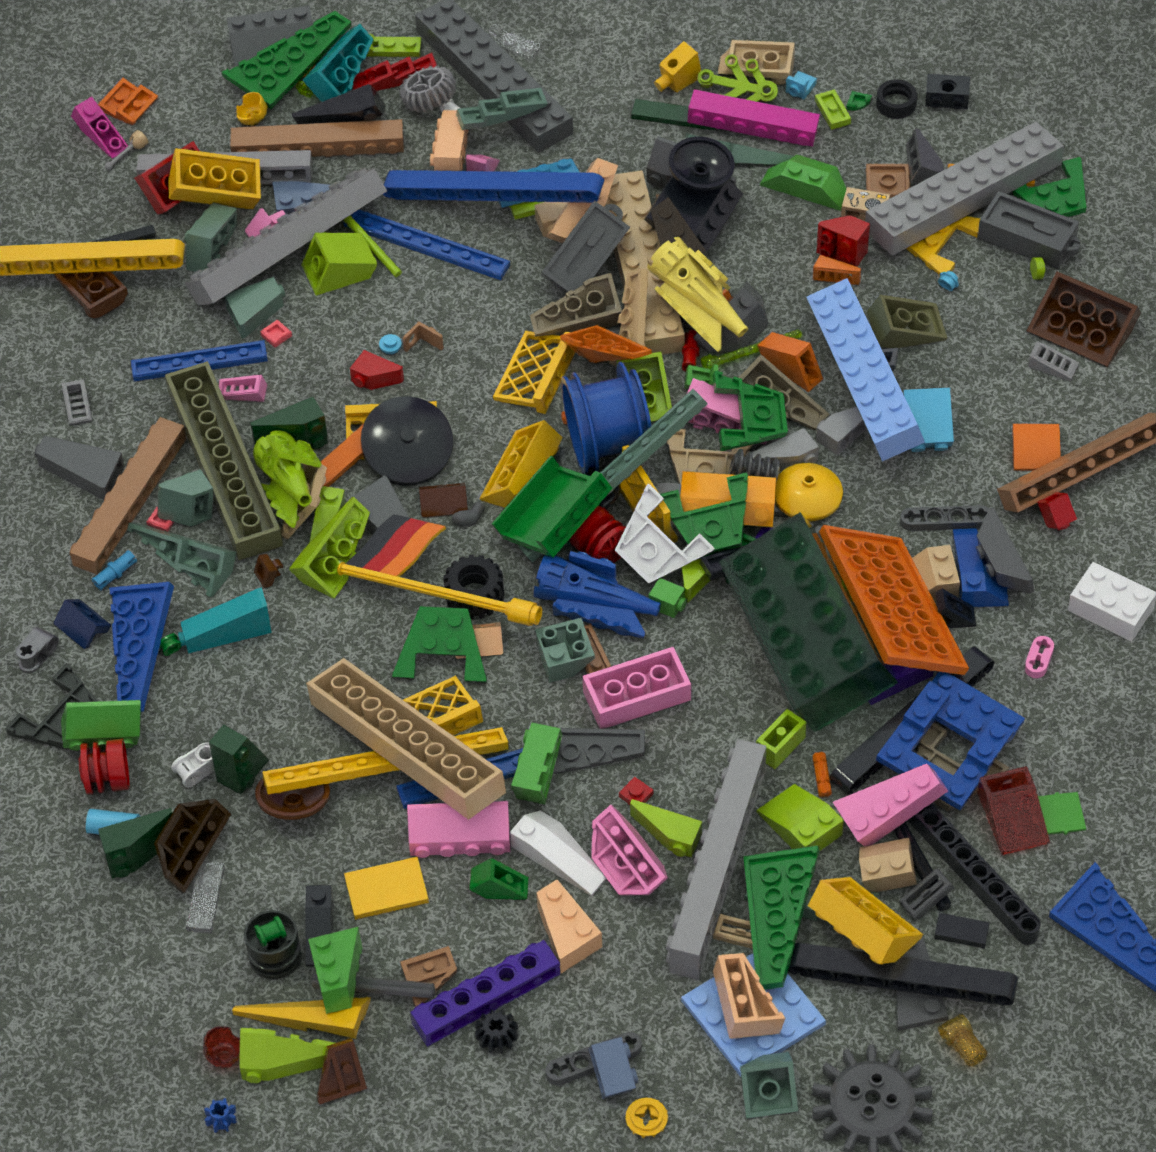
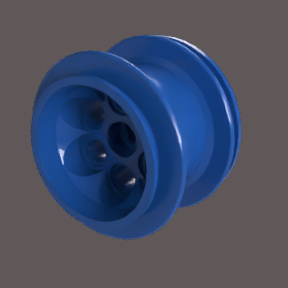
M621 361L617 364V378L582 385L576 372H572L571 380L567 376L561 377V392L567 426L574 453L582 473L587 474L590 468L592 471L599 472V458L622 453L623 446H630L651 427L649 410L640 378L635 369L630 370L628 374L624 363Z

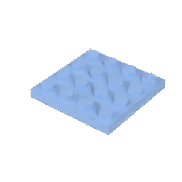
M752 953L746 958L755 970L754 956ZM788 973L784 987L765 990L766 993H770L773 998L772 1002L777 1010L782 1012L785 1017L780 1034L729 1039L714 977L681 997L682 1003L740 1077V1066L762 1055L781 1053L826 1025L824 1017Z

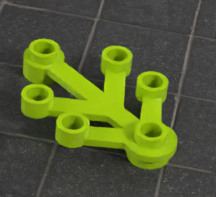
M733 54L725 58V63L732 70L737 80L714 75L709 69L701 70L697 76L698 82L703 88H710L714 84L734 88L726 93L725 96L737 98L746 92H752L755 94L745 100L770 102L778 94L776 84L765 80L755 59H749L745 66L747 71L753 74L758 84L749 83L738 65L737 57ZM730 59L736 60L732 65L728 64V61ZM750 64H756L754 69L748 68ZM708 74L709 78L707 80H703V75ZM765 88L771 89L769 93L763 92Z

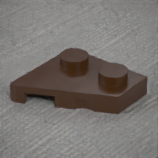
M352 1038L326 1047L317 1092L319 1105L367 1089Z

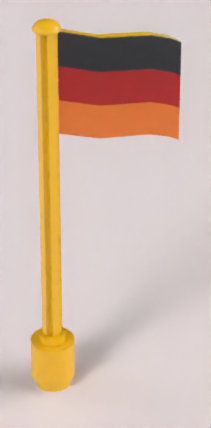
M394 514L379 526L359 552L348 562H341L337 567V572L340 576L344 574L505 613L508 621L527 626L538 625L542 617V607L538 606L535 602L513 598L511 602L508 601L506 603L400 577L418 560L431 541L446 530L445 526Z

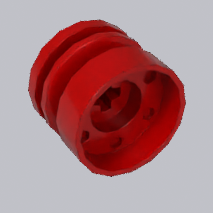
M597 506L572 535L569 542L579 552H585L590 557L596 559L605 558L614 563L621 558L615 551V548L626 527L620 521L615 520L614 516L604 507Z
M123 738L107 740L105 752H101L98 742H93V753L91 754L88 743H81L79 772L87 795L94 794V783L97 784L98 792L103 793L106 781H109L113 792L129 790L128 759Z

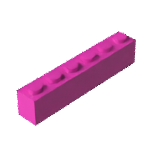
M694 89L688 108L687 122L802 146H813L820 114Z

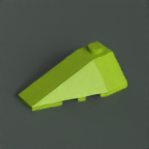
M351 497L304 548L289 570L303 584L334 599L349 578L348 575L344 574L340 576L337 572V567L341 562H348L356 554L355 550L359 539L362 538L370 512L355 497Z
M241 1028L240 1072L242 1080L250 1083H260L261 1081H270L322 1068L326 1047L334 1044V1042L315 1039L310 1043L299 1039V1035L291 1034L289 1038L275 1036L276 1031Z

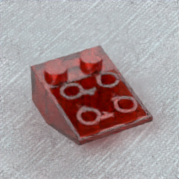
M1027 766L979 777L977 794L1002 855L1050 843L1036 787Z

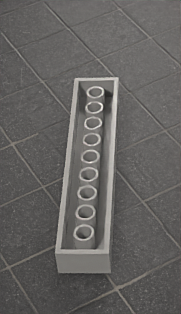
M1035 121L866 211L865 221L870 223L869 235L893 256L991 203L998 191L1008 194L1062 165L1064 145Z
M364 167L358 171L354 170L345 176L347 179L341 182L340 180L328 186L330 190L324 193L319 192L312 196L311 199L313 201L298 205L294 208L295 212L290 215L287 213L278 218V223L262 228L260 230L261 234L242 241V246L238 248L233 247L224 253L225 257L221 259L216 258L207 264L208 268L202 271L201 269L189 275L191 279L185 282V285L197 305L215 303L311 241L314 233H323L385 193L387 190L374 168L366 170Z
M737 739L735 748L731 747L729 750L727 762L730 763L728 768L724 767L721 775L722 788H717L714 798L716 806L715 809H710L707 823L710 824L708 830L704 829L701 836L702 849L697 850L695 854V871H690L687 880L688 892H683L681 897V914L676 913L673 922L674 935H669L666 950H668L666 963H669V973L696 980L700 979L765 775L766 745Z

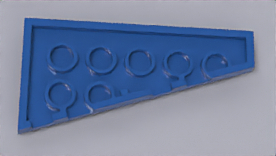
M170 582L109 588L113 600L111 612L114 614L112 632L114 655L117 657V664L115 665V672L118 674V684L116 685L117 701L140 700L141 712H144L174 589Z

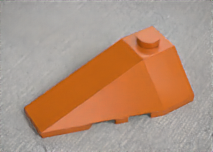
M598 325L560 335V339L579 356L588 359L592 363L636 359L652 354V349Z

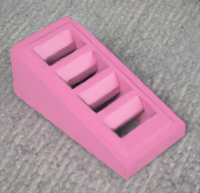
M262 375L220 379L218 386L225 400L264 402L267 383ZM227 386H231L230 392H226Z

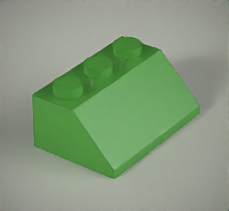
M140 700L66 703L61 719L63 748L78 751L80 750L81 743H88L89 747H93V742H98L100 750L106 749L107 740L122 738L124 739L126 749L137 745L140 737Z

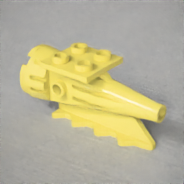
M674 237L675 242L671 243L668 240L658 248L651 257L653 261L652 266L649 264L647 266V269L653 275L664 282L660 288L657 286L655 290L719 352L722 348V325L738 337H742L747 332L748 327L723 295V287L727 291L731 288L726 283L728 278L699 250L694 252L690 247H687L680 237Z

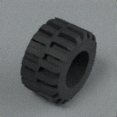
M469 555V558L463 556L459 558L458 562L453 561L451 567L446 569L444 588L503 602V573L497 563L493 564L492 559H484L482 555L478 557ZM472 583L484 585L482 588L476 590H469L464 588L465 586ZM445 599L449 608L468 609L471 619H474V616H479V619H482L486 613L489 616L493 614V610Z

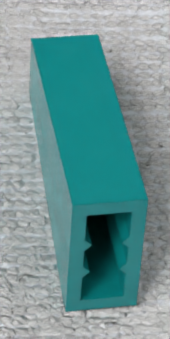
M262 587L180 622L182 632H178L181 647L186 646L189 654L272 633L268 607Z

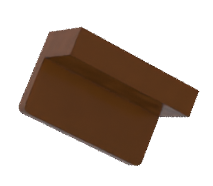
M465 483L419 487L422 517L453 515L455 512L468 510Z

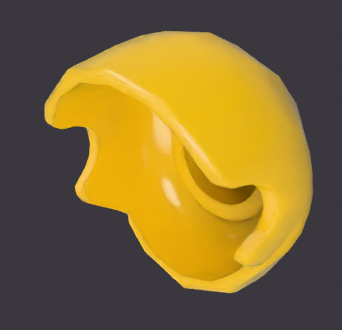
M258 92L245 94L242 97V105L236 106V117L244 125H256L266 116L267 104Z

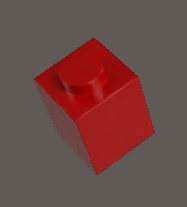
M1055 492L1037 502L1048 528L1063 530L1068 528L1070 523L1077 519L1067 493Z

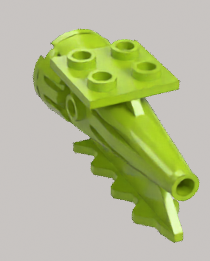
M272 431L270 435L262 436L256 442L253 457L260 470L272 479L270 485L261 483L263 490L266 491V497L271 500L270 506L277 510V517L285 520L290 527L295 528L296 522L299 520L297 515L298 503L305 507L312 502L303 464L320 468L322 463L309 443L302 440L296 442L289 433L284 431Z

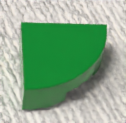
M851 91L846 110L855 111L865 108L872 101V95Z

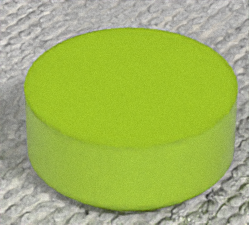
M1041 257L1031 259L1030 271L1033 280H1040L1045 276V263Z

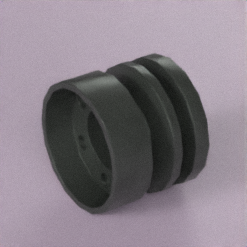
M268 910L260 912L250 919L244 930V938L250 967L254 972L269 979L286 977L294 972L300 965L302 952L296 922L293 918L282 911ZM278 916L285 928L287 937L276 938L267 942V946L262 947L254 931V926H262L273 921L274 917Z

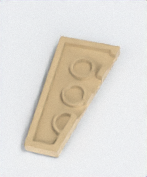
M639 268L627 274L622 303L625 304V307L621 314H619L617 323L621 324L620 336L645 346L648 270ZM616 360L610 361L609 364L616 366Z

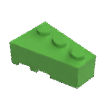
M531 723L530 729H526L523 739L524 747L522 753L519 754L517 769L511 784V790H513L516 799L545 805L563 736L560 728Z

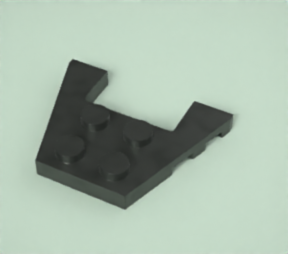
M65 663L52 677L54 684L69 693L39 725L19 713L5 728L6 733L10 736L63 748L61 719L66 703L98 702V700L87 690L82 680L74 674L69 664Z

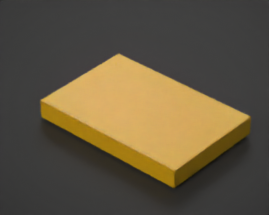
M418 857L344 873L355 920L429 903Z

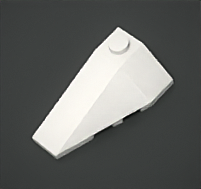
M542 811L525 814L510 831V841L513 849L590 896H593L607 879L565 827Z

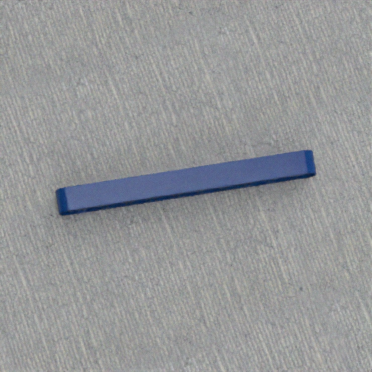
M391 170L388 172L384 182L387 191L383 195L397 200L593 203L594 200L597 202L600 197L604 178L596 173Z

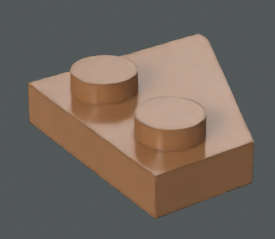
M449 946L400 962L406 981L433 983L435 993L457 973ZM412 997L415 1007L430 999Z

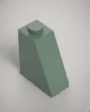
M272 277L237 289L224 296L226 309L241 338L247 337L284 306L283 297H285V291L281 284L278 285L275 278Z

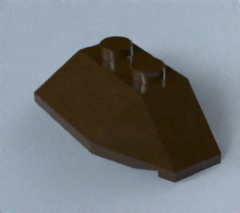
M216 799L178 804L154 842L165 879L181 893L186 892L231 816V813Z

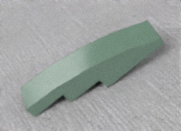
M541 88L500 92V97L497 99L479 100L478 107L457 109L456 116L462 130L474 129L527 115L546 107L547 101Z

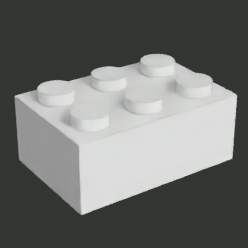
M1092 562L1070 595L1068 611L1132 642L1154 609L1156 592Z

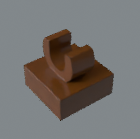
M267 554L258 556L254 573L264 588L272 586L275 578L281 575L278 569L283 568V564L279 559L271 561Z

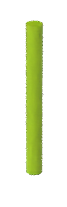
M350 215L343 219L354 233L363 234L370 250L395 277L402 274L397 265Z

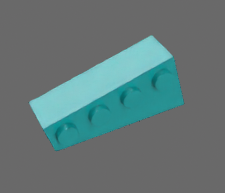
M359 23L339 39L303 79L304 83L321 102L347 93L352 89L353 80L359 73L360 65L365 59L374 39Z

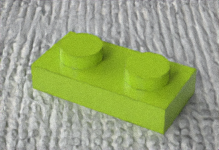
M835 89L815 95V102L831 130L851 124V117Z

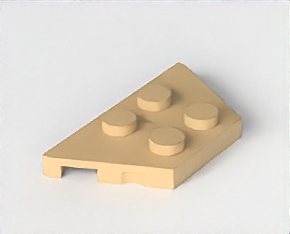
M303 464L312 502L305 507L298 503L297 515L299 520L296 522L295 528L290 527L285 520L283 521L281 536L283 538L289 539L314 509L318 507L321 500L319 496L320 491L326 482V466L321 464V467L318 468Z

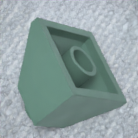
M789 1052L762 1055L740 1066L746 1119L798 1112L793 1060Z

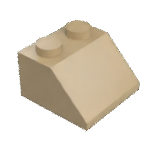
M950 545L928 547L912 558L934 602L936 601L935 592L942 588L957 597L959 596L960 580Z
M909 838L860 847L859 862L862 881L866 890L869 892H881L917 885Z

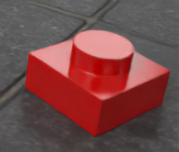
M634 777L619 792V798L629 805L632 799L646 803L653 796L654 790Z

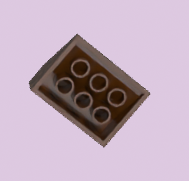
M1057 271L1027 332L1108 367L1131 334L1141 312L1138 306Z

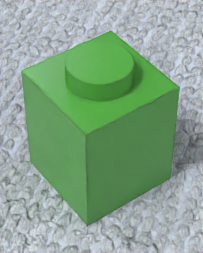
M662 578L658 579L649 593L650 599L661 603L659 612L675 618L678 611L682 612L687 603L685 588Z

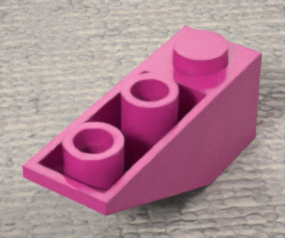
M92 96L74 107L71 117L84 134L112 159L128 147Z

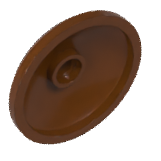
M262 778L256 786L255 797L258 806L268 815L282 820H300L316 814L325 807L330 798L329 784H322L304 789L268 794Z

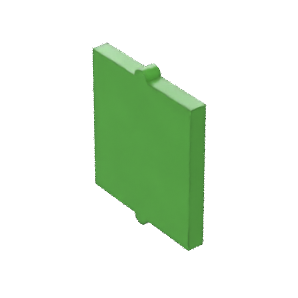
M1055 792L1053 795L1037 796L1045 835L1058 833L1067 835L1068 832L1086 830L1078 792L1062 794Z

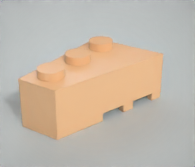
M558 880L536 892L537 907L548 934L553 953L560 962V973H563L602 948V932Z
M744 953L718 955L713 974L729 1039L780 1034L785 1017L773 1004V998L770 993H766L760 984L759 976Z

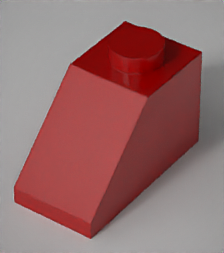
M366 350L360 354L350 367L351 382L360 388L365 387L373 390L400 384L404 381L403 366Z

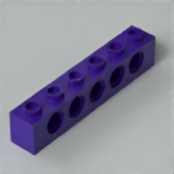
M545 940L539 943H532L524 951L506 957L502 963L484 969L476 977L463 980L452 990L443 991L435 999L417 1005L410 1012L412 1025L428 1047L481 1018L482 1013L489 1014L491 1008L496 1010L561 974L560 962ZM526 966H533L534 968H532V969H525L524 967H526ZM511 978L510 981H503L502 979ZM482 990H489L487 993H480ZM459 1002H467L465 1005H458ZM437 1014H444V1015H445V1016L440 1017V1018L435 1017Z

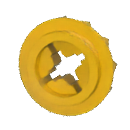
M640 1098L628 1107L626 1123L633 1134L641 1135L642 1138L646 1136L655 1137L657 1133L664 1131L668 1123V1113L660 1101L653 1098ZM647 1110H649L650 1118L654 1120H649L645 1126L643 1119L640 1117H644L647 1114Z

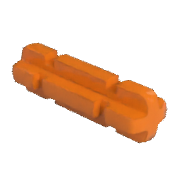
M815 752L812 757L818 795L820 797H829L832 791L826 754L824 752Z

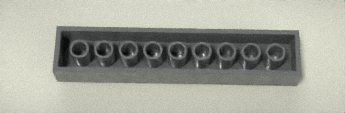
M441 0L415 14L416 31L485 100L499 98L500 92L534 88L542 89L547 101L546 107L507 121L538 153L573 134V117L454 0Z

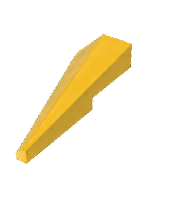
M353 998L352 1008L326 1014L323 1000L240 1005L233 1007L232 1012L236 1016L306 1032L310 1028L355 1039L361 1021H364L371 998Z

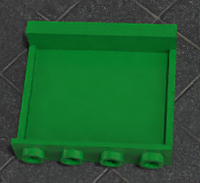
M550 456L493 521L492 525L503 539L554 558L613 488L602 473L594 471L591 476L560 466L553 456Z

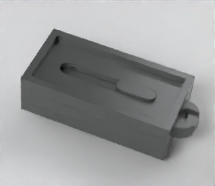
M1000 191L997 192L979 221V239L1031 259L1041 257L1045 264L1059 269L1066 256H1074L1080 248V240L1077 237L1079 221Z
M594 200L540 275L564 293L570 290L574 291L582 286L583 282L593 278L630 228L629 225L622 221L623 212L620 207L615 204H608L603 207Z

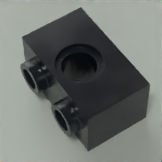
M928 74L925 106L968 109L970 76Z

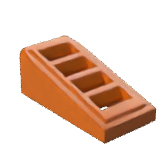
M823 255L819 256L813 267V280L837 283L848 278L850 284H860L861 268Z

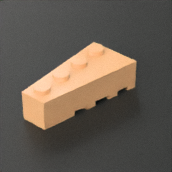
M443 110L442 117L437 120L435 142H433L432 153L430 154V167H434V171H463L469 129H461L456 116L457 110Z
M597 158L591 163L586 173H596L604 178V184L597 202L605 207L618 165ZM567 202L554 225L547 233L546 238L563 243L592 203Z

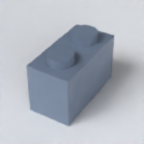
M622 1037L597 1043L588 1048L602 1099L631 1092L636 1088L635 1084L638 1083V1077L635 1069L630 1068L628 1058H631L630 1049L627 1042L623 1043Z

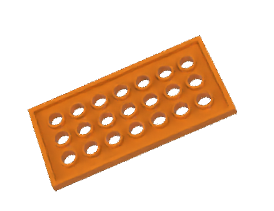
M823 525L819 533L884 664L965 675L969 667L942 615L938 612L937 605L902 538Z

